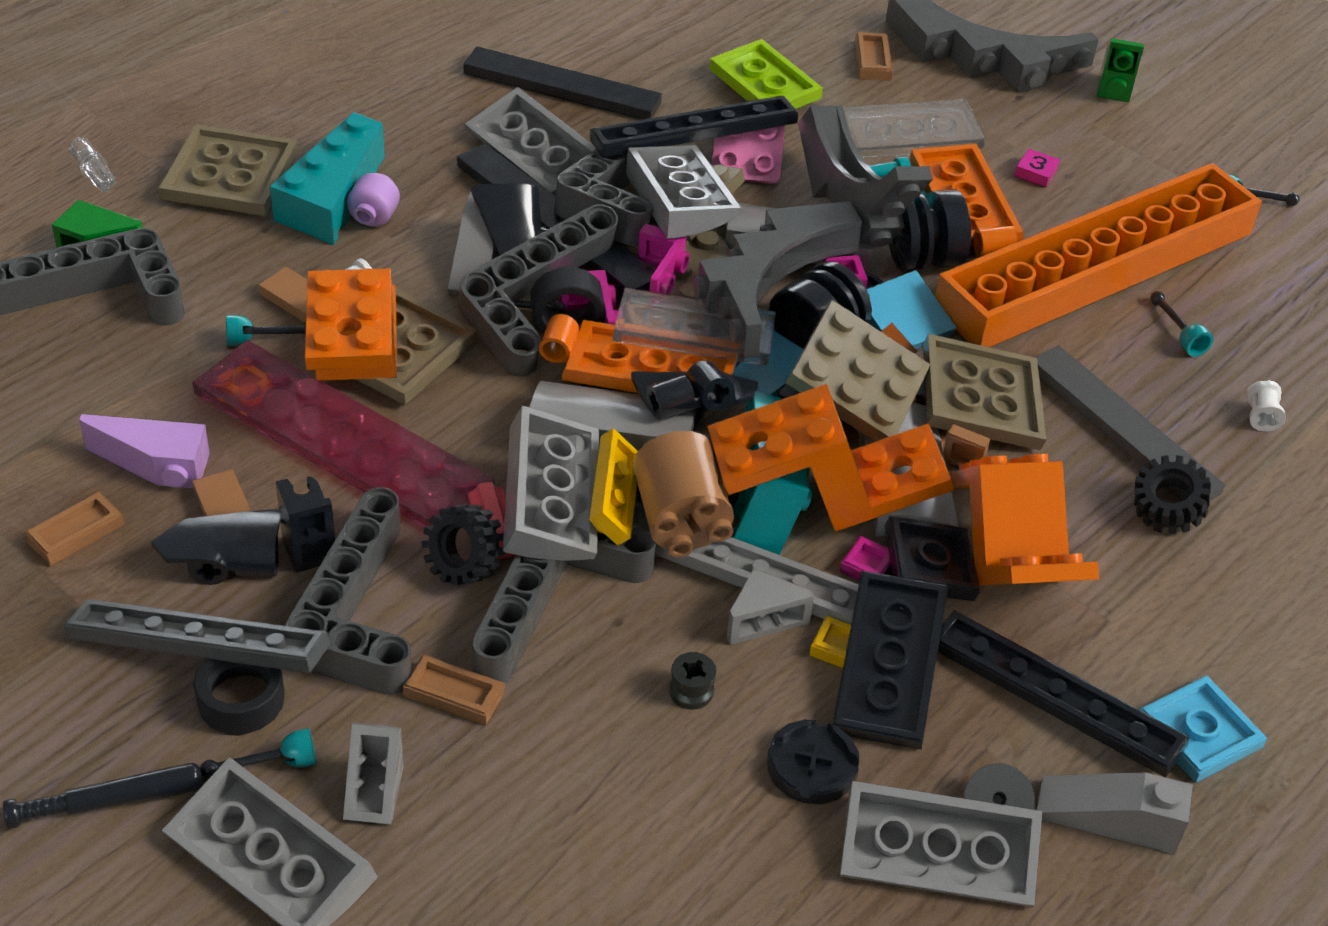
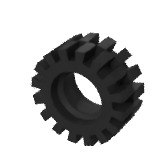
M1169 455L1161 456V464H1158L1154 458L1148 462V469L1143 466L1139 470V477L1136 476L1134 506H1136L1138 517L1143 516V523L1147 527L1154 522V531L1161 533L1163 526L1169 527L1168 534H1176V527H1181L1182 532L1185 533L1190 531V522L1195 527H1198L1201 524L1202 517L1206 518L1210 507L1211 482L1209 477L1206 478V471L1203 467L1196 470V461L1190 459L1186 465L1183 464V456L1176 455V461L1170 462ZM1175 486L1187 491L1189 496L1182 502L1168 503L1160 500L1156 496V492L1163 487Z
M469 504L438 510L439 514L431 516L429 521L433 525L425 526L423 534L429 536V540L422 541V548H429L430 554L423 557L425 563L434 562V565L429 570L433 575L441 574L439 580L444 583L451 582V585L483 581L485 578H490L494 575L492 570L500 568L502 562L496 559V557L505 556L503 548L499 547V541H503L504 533L497 534L496 529L502 525L498 519L490 520L493 515L490 510H482V506ZM460 528H464L467 531L472 543L471 555L467 561L460 557L456 548V536Z

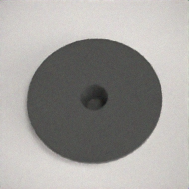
M995 763L980 768L970 777L964 791V799L1034 810L1035 795L1030 781L1020 770L1007 764Z

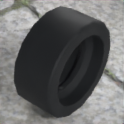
M561 267L543 274L535 281L531 289V308L534 323L543 333L550 318L557 314H565L572 317L578 326H580L583 320L601 323L604 318V299L602 287L598 279L587 270L576 267ZM566 294L584 296L589 300L585 306L573 312L561 313L546 307V304L553 298Z
M205 658L195 672L193 687L196 704L201 718L212 729L226 734L254 732L275 720L283 708L285 689L281 669ZM239 675L254 676L262 679L267 684L262 694L253 700L240 704L225 703L215 699L212 695L213 690L221 682Z

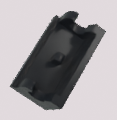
M310 476L307 477V488L310 491L306 494L295 493L294 487L288 479L276 481L282 539L295 573L319 567L335 542L331 500L324 497L318 481Z

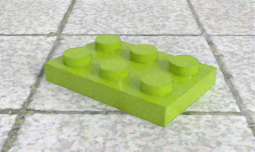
M763 39L710 58L709 70L747 101L783 95L797 109L822 98L823 87Z

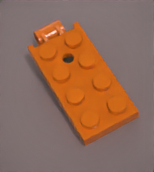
M977 144L911 149L909 161L912 166H930L933 180L924 189L927 195L932 191L957 189L962 193L970 215L971 246H973L977 258L1023 240L1024 232Z
M557 314L552 316L548 322L539 345V352L543 358L550 362L567 363L562 372V381L638 393L631 379L633 371L683 372L688 371L693 364L699 361H709L720 371L733 375L738 359L739 346L583 320L580 326H578L572 317L565 314Z

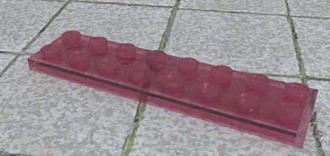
M249 340L245 341L192 382L195 395L363 493L377 487L393 490L398 495L400 514L423 528L433 525L429 519L432 515L439 514L438 510L451 506L469 505L468 493L473 491L478 484L493 482L494 484L493 477L324 382L317 381L315 377Z

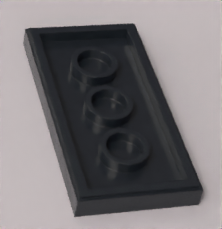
M861 571L832 725L839 727L851 737L922 749L948 591L947 585Z

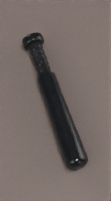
M188 763L68 789L64 794L34 799L33 801L28 800L17 803L16 799H7L3 801L5 823L7 828L12 829L19 827L21 821L30 820L31 818L36 819L69 812L71 815L195 792L203 785L201 769L195 763Z

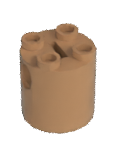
M673 431L659 435L645 443L635 455L633 468L652 540L660 547L667 548L671 556L684 557L689 555L693 549L729 539L733 534L732 522L734 515L723 484L712 442L705 435L693 431Z

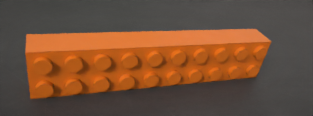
M1211 163L940 273L935 297L957 327L955 330L969 343L992 347L1251 235L1262 201L1214 163Z

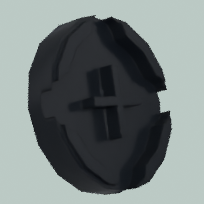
M804 719L787 724L774 735L767 755V771L774 785L787 797L802 803L825 804L839 800L849 792L851 783L856 781L859 772V751L852 738L839 727L830 723L826 727L816 724V720Z

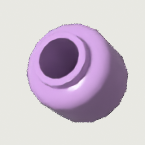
M367 173L357 180L349 193L347 208L349 213L359 223L369 227H379L386 224L399 204L400 193L397 186L388 176L379 173Z

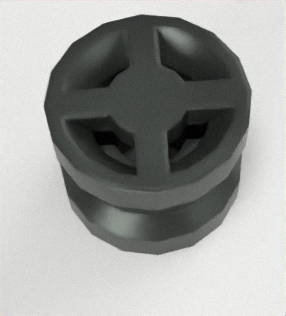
M687 652L679 655L674 660L671 667L672 680L669 688L672 700L680 707L686 709H700L711 702L714 696V681L716 679V665L711 658L702 653Z

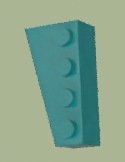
M355 112L350 114L270 186L273 220L334 245L339 237V229L341 226H345L350 218L347 208L349 193L362 175L376 173L385 158L383 123Z
M756 391L753 400L748 401L744 413L782 400V398ZM766 442L756 443L749 450L760 449ZM810 467L739 491L738 501L736 500L734 504L733 515L734 518L740 520L737 527L733 530L732 538L780 555L800 510L806 511L811 502L813 488L808 484Z

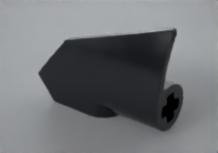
M478 184L470 188L498 256L547 230L541 227L539 188L537 186L529 184Z
M699 361L693 364L688 371L683 372L633 371L631 373L632 382L640 397L658 420L703 406L709 410L716 411L751 401L758 388V381L722 372L709 361Z
M279 509L187 518L158 536L151 544L166 563H187L190 577L201 584L215 585L224 582L228 571H235L237 576H277L279 567Z

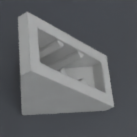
M753 569L730 610L726 638L729 645L810 624L814 601L812 591Z
M352 724L343 820L382 824L392 823L403 772L401 727Z

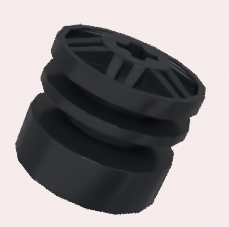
M957 189L932 191L927 195V198L920 194L902 214L904 228L893 239L892 243L889 244L891 256L896 267L901 271H909L915 267L925 269L929 267L931 261L937 267L956 266L965 263L971 246V223L969 210L962 193Z
M826 261L816 265L811 271L804 273L799 280L791 282L776 292L770 300L769 306L771 325L774 331L804 349L823 312L832 300L869 324L872 314L870 296L862 281L852 270L841 263Z

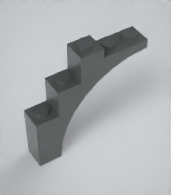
M889 0L885 21L922 63L951 57L969 77L998 71L1017 93L1045 86L1048 76L1092 66L1099 41L1092 32L1070 36H1034L995 30L956 16L931 0Z
M810 106L799 120L798 126L813 198L827 197L831 203L850 201L862 220L859 244H871L873 247H882L892 243L893 239L904 228L902 214L933 180L930 166H896L882 178L866 164L857 150L848 128L843 106Z
M850 201L766 209L765 225L760 226L759 232L733 234L732 250H728L727 257L700 260L699 275L693 278L695 297L702 300L707 313L719 312L721 319H726L729 325L731 341L733 343L737 342L743 357L759 356L762 321L757 309L759 302L769 289L787 274L825 258L858 252L862 220Z

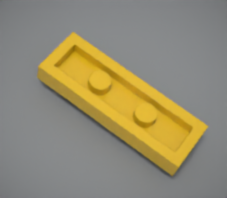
M613 428L601 435L589 520L597 531L605 534L616 545H620L629 540L632 533L637 489L633 462L638 451Z

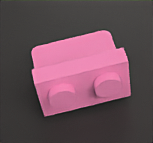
M785 126L714 138L712 165L742 168L745 178L744 182L777 184L781 177Z

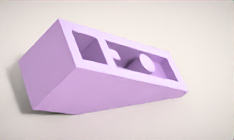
M81 414L79 422L86 450L157 486L193 488L192 480L203 477L210 454L205 424Z

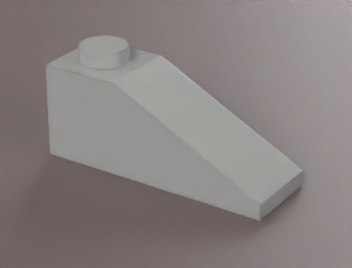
M471 191L462 215L448 285V295L459 296L460 282L463 276L498 257Z
M1146 772L1043 776L1036 810L1042 811V820L1175 854L1189 823L1193 784Z

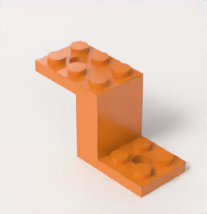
M391 268L308 271L305 363L306 370H315L317 381L397 378L396 285H392Z
M827 384L707 426L723 484L728 495L811 467L835 532L954 491L951 477L929 423L851 450ZM766 442L760 449L749 450L756 443ZM899 467H911L907 472L903 474L893 473Z
M1048 454L1023 455L1020 458H1011L1009 461H1007V456H987L977 460H970V462L959 463V470L949 472L954 489L970 488L974 564L979 585L1099 579L1098 562H1083L1082 553L1069 554L1063 461L1049 462Z

